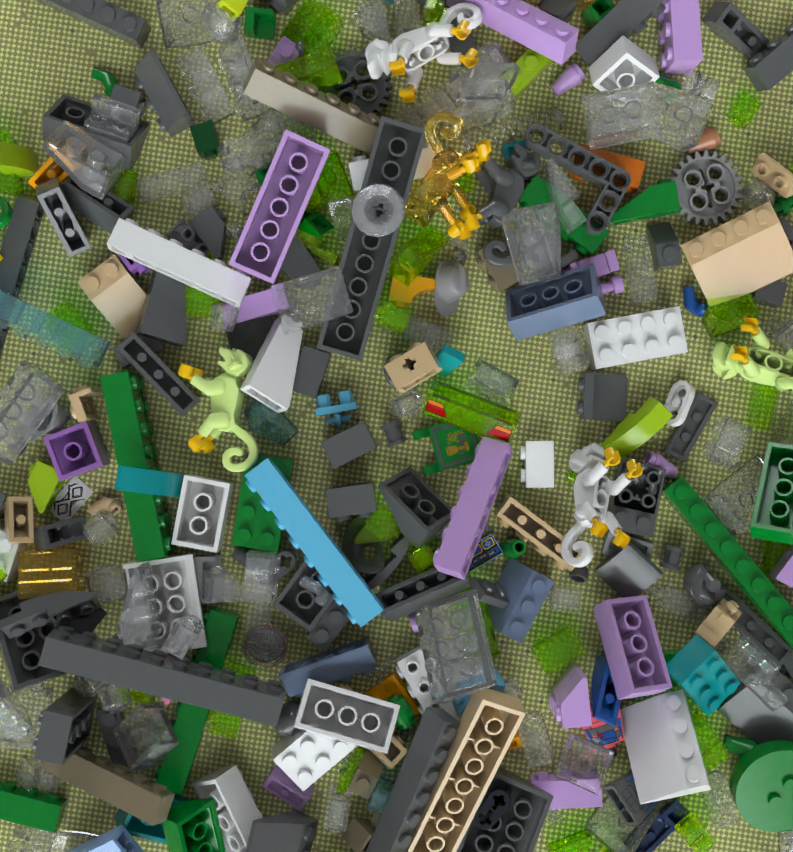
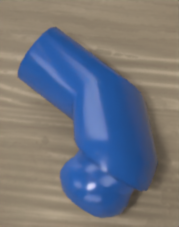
M694 286L683 287L685 308L695 316L701 317L706 315L710 309L709 305L695 298Z

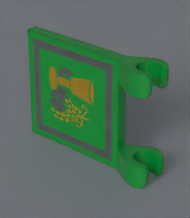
M472 415L412 432L414 440L430 436L437 463L423 466L422 471L424 475L434 474L474 462V452L479 440Z

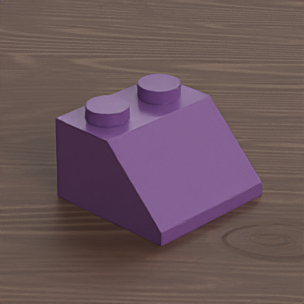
M85 421L43 438L59 481L111 464L95 421Z

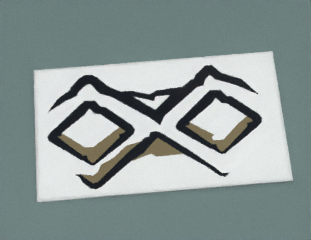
M73 477L57 495L50 511L61 521L68 520L92 495L93 491L78 477Z

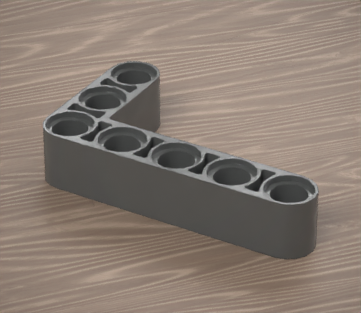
M541 124L531 125L524 136V144L529 150L601 188L583 224V228L588 235L597 236L601 234L608 226L631 183L630 174L619 166ZM538 133L541 136V141H532L530 134ZM558 144L562 152L554 153L550 145ZM571 156H580L582 164H574ZM592 167H600L603 171V175H595L592 171ZM618 177L622 179L623 187L615 186L613 178ZM602 198L610 199L612 207H604L602 205ZM592 218L600 221V229H595L591 226L590 220Z

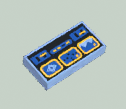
M492 533L480 539L469 567L470 573L503 554Z

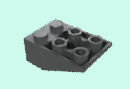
M620 460L613 481L622 473L628 472L626 466L628 460ZM641 464L642 475L636 478L632 477L631 482L618 495H610L607 511L616 517L623 528L622 531L652 538L666 469Z

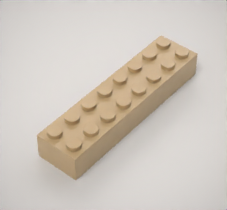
M476 685L459 720L460 725L457 729V734L452 741L447 758L441 767L439 777L433 786L430 798L425 805L420 822L417 824L412 841L406 852L457 851L526 714L519 698Z

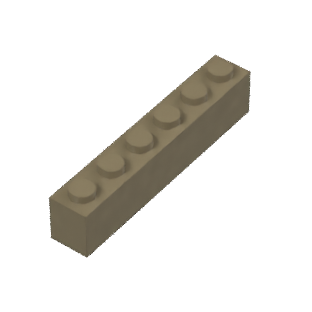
M255 59L243 83L244 95L371 154L380 118L373 113L366 114L355 104H346L332 93L326 94L319 91L312 83H303L297 80L293 74L286 71L283 73L275 69L271 63L267 61L260 62Z
M83 746L63 765L43 761L41 769L152 826L166 821L175 795L168 791L165 785L154 784L148 781L146 776L134 774L129 771L128 767L116 765L110 762V758L98 756L92 753L90 748Z

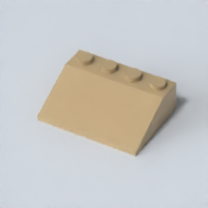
M770 201L680 245L712 311L793 273V250Z

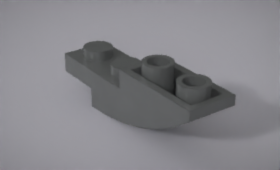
M65 591L46 594L19 603L21 611L0 620V628L11 639L19 637L33 628L44 626L51 620L57 627L68 624L80 616L93 613L102 606L91 592Z

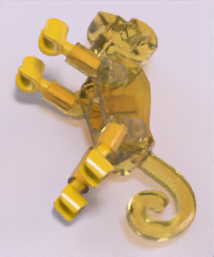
M439 111L427 120L424 130L426 140L435 155L432 160V167L420 183L419 190L409 194L404 214L407 218H413L419 226L425 228L438 210L445 221L451 224L447 228L448 234L452 238H456L464 230V223L461 220L455 219L456 214L446 199L453 196L458 206L463 207L459 213L463 221L470 215L476 214V207L473 204L467 203L468 198L460 185L455 181L466 175V172L473 173L479 166L478 158L486 157L491 151L489 140L486 139L475 144L477 150L471 149L465 153L455 152L451 148L444 149L436 135V124L447 122L454 127V130H451L445 125L439 131L440 135L449 141L458 140L464 133L465 125L463 120L455 113Z

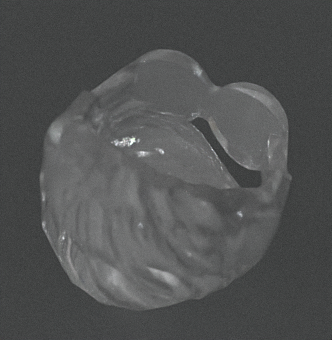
M209 2L201 15L200 28L213 41L221 44H233L242 37L243 16H232L225 10L220 9L219 5Z

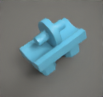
M350 390L338 392L340 405L335 406L331 405L330 394L317 396L318 409H315L316 416L335 413L334 417L327 418L328 425L336 423L338 429H343L342 422L350 421L349 414L340 415V412L358 409L357 402H354Z

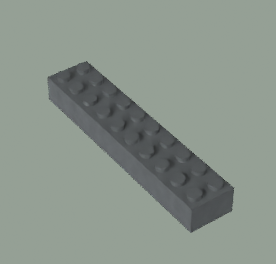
M381 116L317 344L318 349L362 361L428 131L427 129Z
M65 625L55 627L45 639L39 666L277 727L284 702L285 689L276 680H268L267 682L258 680L259 677L253 674L239 675L230 668L216 669L207 662L193 663L184 656L170 657L161 650L147 651L138 644L124 645L118 639H101L97 637V634L84 631L82 634L75 632L74 628Z

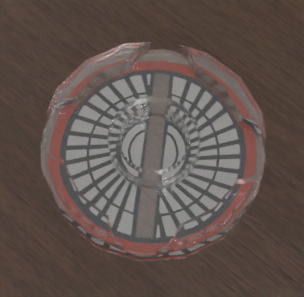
M264 624L257 625L246 632L242 641V652L251 664L256 666L258 664L264 665L263 667L270 668L280 664L285 659L288 652V640L285 634L277 627Z

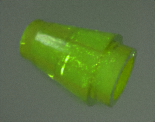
M125 169L113 194L131 205L135 201L138 174L132 170Z

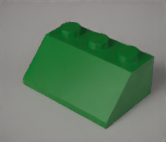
M213 798L178 802L170 808L166 821L162 822L169 852H226Z

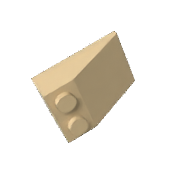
M114 254L77 281V283L121 337L126 340L133 332H137L147 292L133 273L129 271L122 259Z

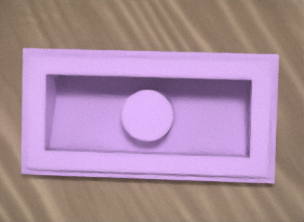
M277 764L262 785L263 788L298 811H301L309 801L315 789L313 785H310L306 790L302 791Z

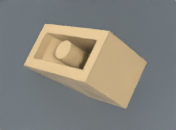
M33 497L7 498L4 504V523L9 543H34Z

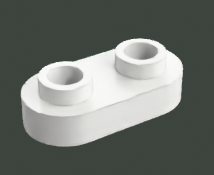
M678 381L671 387L664 405L673 415L666 423L672 427L680 426L685 421L695 396L694 387L686 381Z

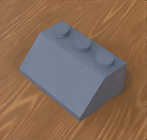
M509 559L496 584H500L507 591L506 597L511 604L502 609L486 603L479 618L504 635L522 643L554 581L547 575L516 559Z

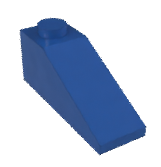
M605 653L596 657L591 678L593 718L615 726L621 700L617 699Z

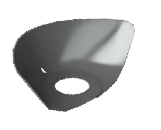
M355 517L350 522L343 536L341 551L357 571L368 574L380 573L385 566L381 545L361 518ZM367 546H373L376 549V555L370 560L363 557V550Z

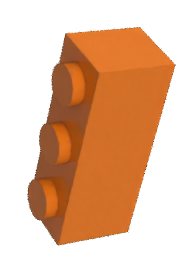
M578 143V145L619 166L630 174L631 183L625 193L626 195L635 193L639 189L646 164L645 161ZM573 155L572 162L579 165L582 164V159L578 155ZM592 167V171L595 175H603V171L600 167ZM569 171L568 175L573 176L574 180L586 182L585 179ZM614 177V185L623 187L622 179Z

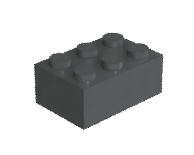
M304 561L272 605L311 632L333 602L332 594L334 592L329 585L325 587L317 577L319 572L316 568H310Z

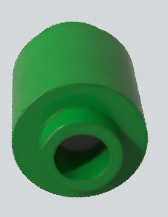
M393 694L385 700L400 705L395 727L404 730L416 721L415 713L403 695L397 696V694Z

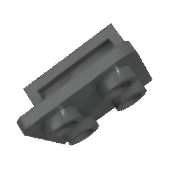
M581 373L577 383V389L580 391V401H577L576 412L579 415V419L622 421L626 417L628 378L625 375Z

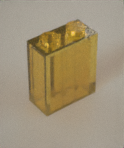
M77 549L18 552V599L26 601L56 592L83 591L82 578H78V569H82V555H78Z

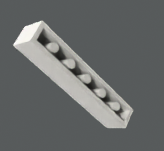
M128 218L126 220L118 219L107 242L109 250L237 308L240 307L252 278L248 277V273L240 269H235L234 271L226 267L227 264L219 259L210 260L205 257L203 252L197 249L188 250L183 247L181 242L175 239H170V241L164 239L159 232L150 228L148 231L140 228L137 222Z

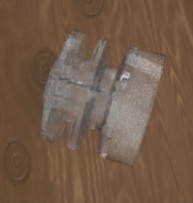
M375 184L367 186L357 194L353 201L352 216L354 223L360 231L369 236L382 237L389 235L400 227L405 218L406 207L404 199L397 190L388 185ZM382 203L386 214H381L378 217L374 207Z

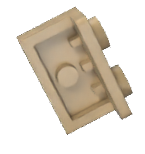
M760 153L751 173L784 198L792 196L793 173L766 153Z
M88 385L74 389L75 393L68 395L72 404L70 412L73 418L77 419L78 422L99 420L92 397L103 394V390L94 386L88 387Z

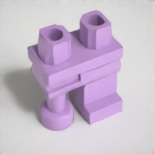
M613 249L594 257L571 263L565 269L556 273V275L594 263L598 277L615 273L620 267ZM619 274L610 277V282L600 284L603 294L611 291L614 294L624 292V284Z

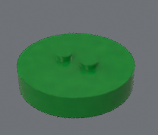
M774 740L753 747L739 759L731 773L729 788L734 804L745 821L762 831L785 832L793 830L792 741Z

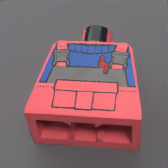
M590 705L592 726L581 728L594 750L602 748L606 758L617 756L619 753L615 743L625 739L620 708L617 723L615 726L593 718L592 705Z

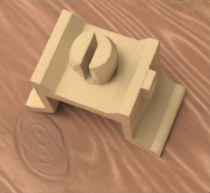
M722 598L694 633L714 649L742 614L738 610V604L733 600L727 601L725 598Z

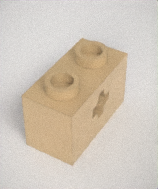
M426 342L413 344L409 347L408 352L391 357L389 363L384 365L396 390L402 393L443 370L431 346ZM411 362H415L413 370L410 369L412 367Z

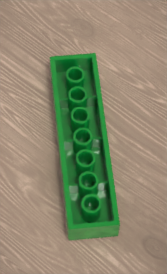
M131 371L100 376L118 467L121 465L162 471L160 466L157 467L158 449L156 444L152 442L151 435H154L152 422H148L147 412H149V404L147 399L143 397L142 390L145 389L143 377L139 376V373ZM123 491L137 563L163 558L173 553L176 545L171 544L173 534L170 532L169 525H172V518L170 512H166L165 503H167V496Z

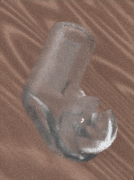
M449 235L448 238L455 246L451 262L459 266L467 260L469 246L465 240H460L459 236L452 238Z

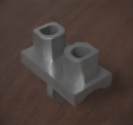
M179 219L176 225L165 234L169 240L175 239L181 242L183 247L188 250L197 249L205 255L209 252L205 243H203L184 219Z

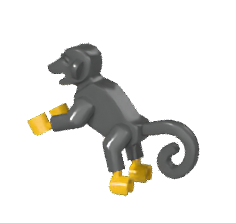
M518 143L512 148L511 156L506 160L509 169L501 168L495 159L490 158L488 155L484 158L477 157L479 166L474 172L477 173L476 177L485 190L490 193L489 201L485 206L477 210V214H472L465 220L464 230L458 235L460 240H465L472 236L471 231L478 229L483 224H490L496 229L501 227L511 243L510 255L500 258L493 254V249L501 253L507 249L506 244L500 240H491L483 248V257L486 262L496 267L509 266L520 256L522 244L518 233L511 225L512 210L524 191V180L534 177L541 167V160L535 152L528 153ZM483 162H485L484 166L486 167L488 172L485 169L482 170L480 168Z

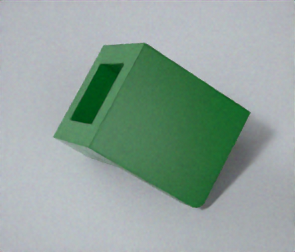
M246 7L244 31L247 38L273 40L276 26L274 9Z

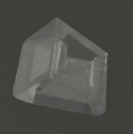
M220 304L213 305L210 329L233 332L239 314V307Z

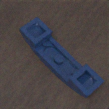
M675 798L650 816L627 840L619 852H653L674 830L678 832L694 815Z

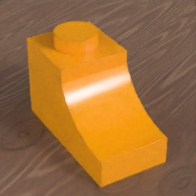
M393 272L389 302H393V306L398 308H406L407 305L411 306L412 301L418 295L424 292L435 291L436 279Z

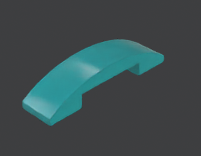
M119 465L115 490L180 497L183 478L186 474Z

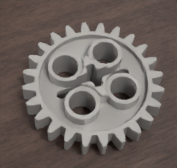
M707 150L702 152L701 156L696 151L693 153L692 158L689 155L684 158L685 163L679 161L676 164L679 169L674 168L671 171L675 177H670L669 179L676 181L681 213H678L677 216L685 214L684 222L692 218L693 226H696L700 221L703 227L707 226L709 221L714 226L718 220L721 222L725 221V215L731 216L734 214L731 208L736 209L739 207L735 200L743 198L737 192L744 189V186L738 185L737 182L743 179V177L735 176L739 168L731 169L733 160L728 163L724 162L726 155L718 159L717 151H714L711 156L708 155ZM709 170H714L717 173V179H712L709 176ZM687 176H692L695 179L694 186L687 183ZM701 187H708L709 191L702 190ZM715 192H720L723 195V202L716 200ZM693 198H698L701 201V208L693 205Z

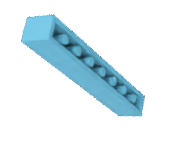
M270 457L245 475L248 479L245 481L246 485L253 493L258 492L262 498L260 500L262 506L267 511L271 510L276 516L274 519L275 523L281 530H287L290 534L288 539L296 549L300 547L305 554L303 559L310 568H316L319 572V575H317L318 579L325 587L329 585L334 592L332 597L339 606L342 604L348 610L346 615L354 625L358 623L362 627L384 610L383 604Z

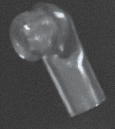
M306 575L301 578L299 586L317 594L315 602L325 606L327 601L330 600V593L320 582Z

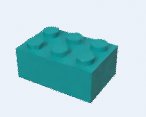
M697 634L666 664L671 678L684 690L688 698L708 716L717 710L721 703L729 695L733 694L741 684L716 650Z

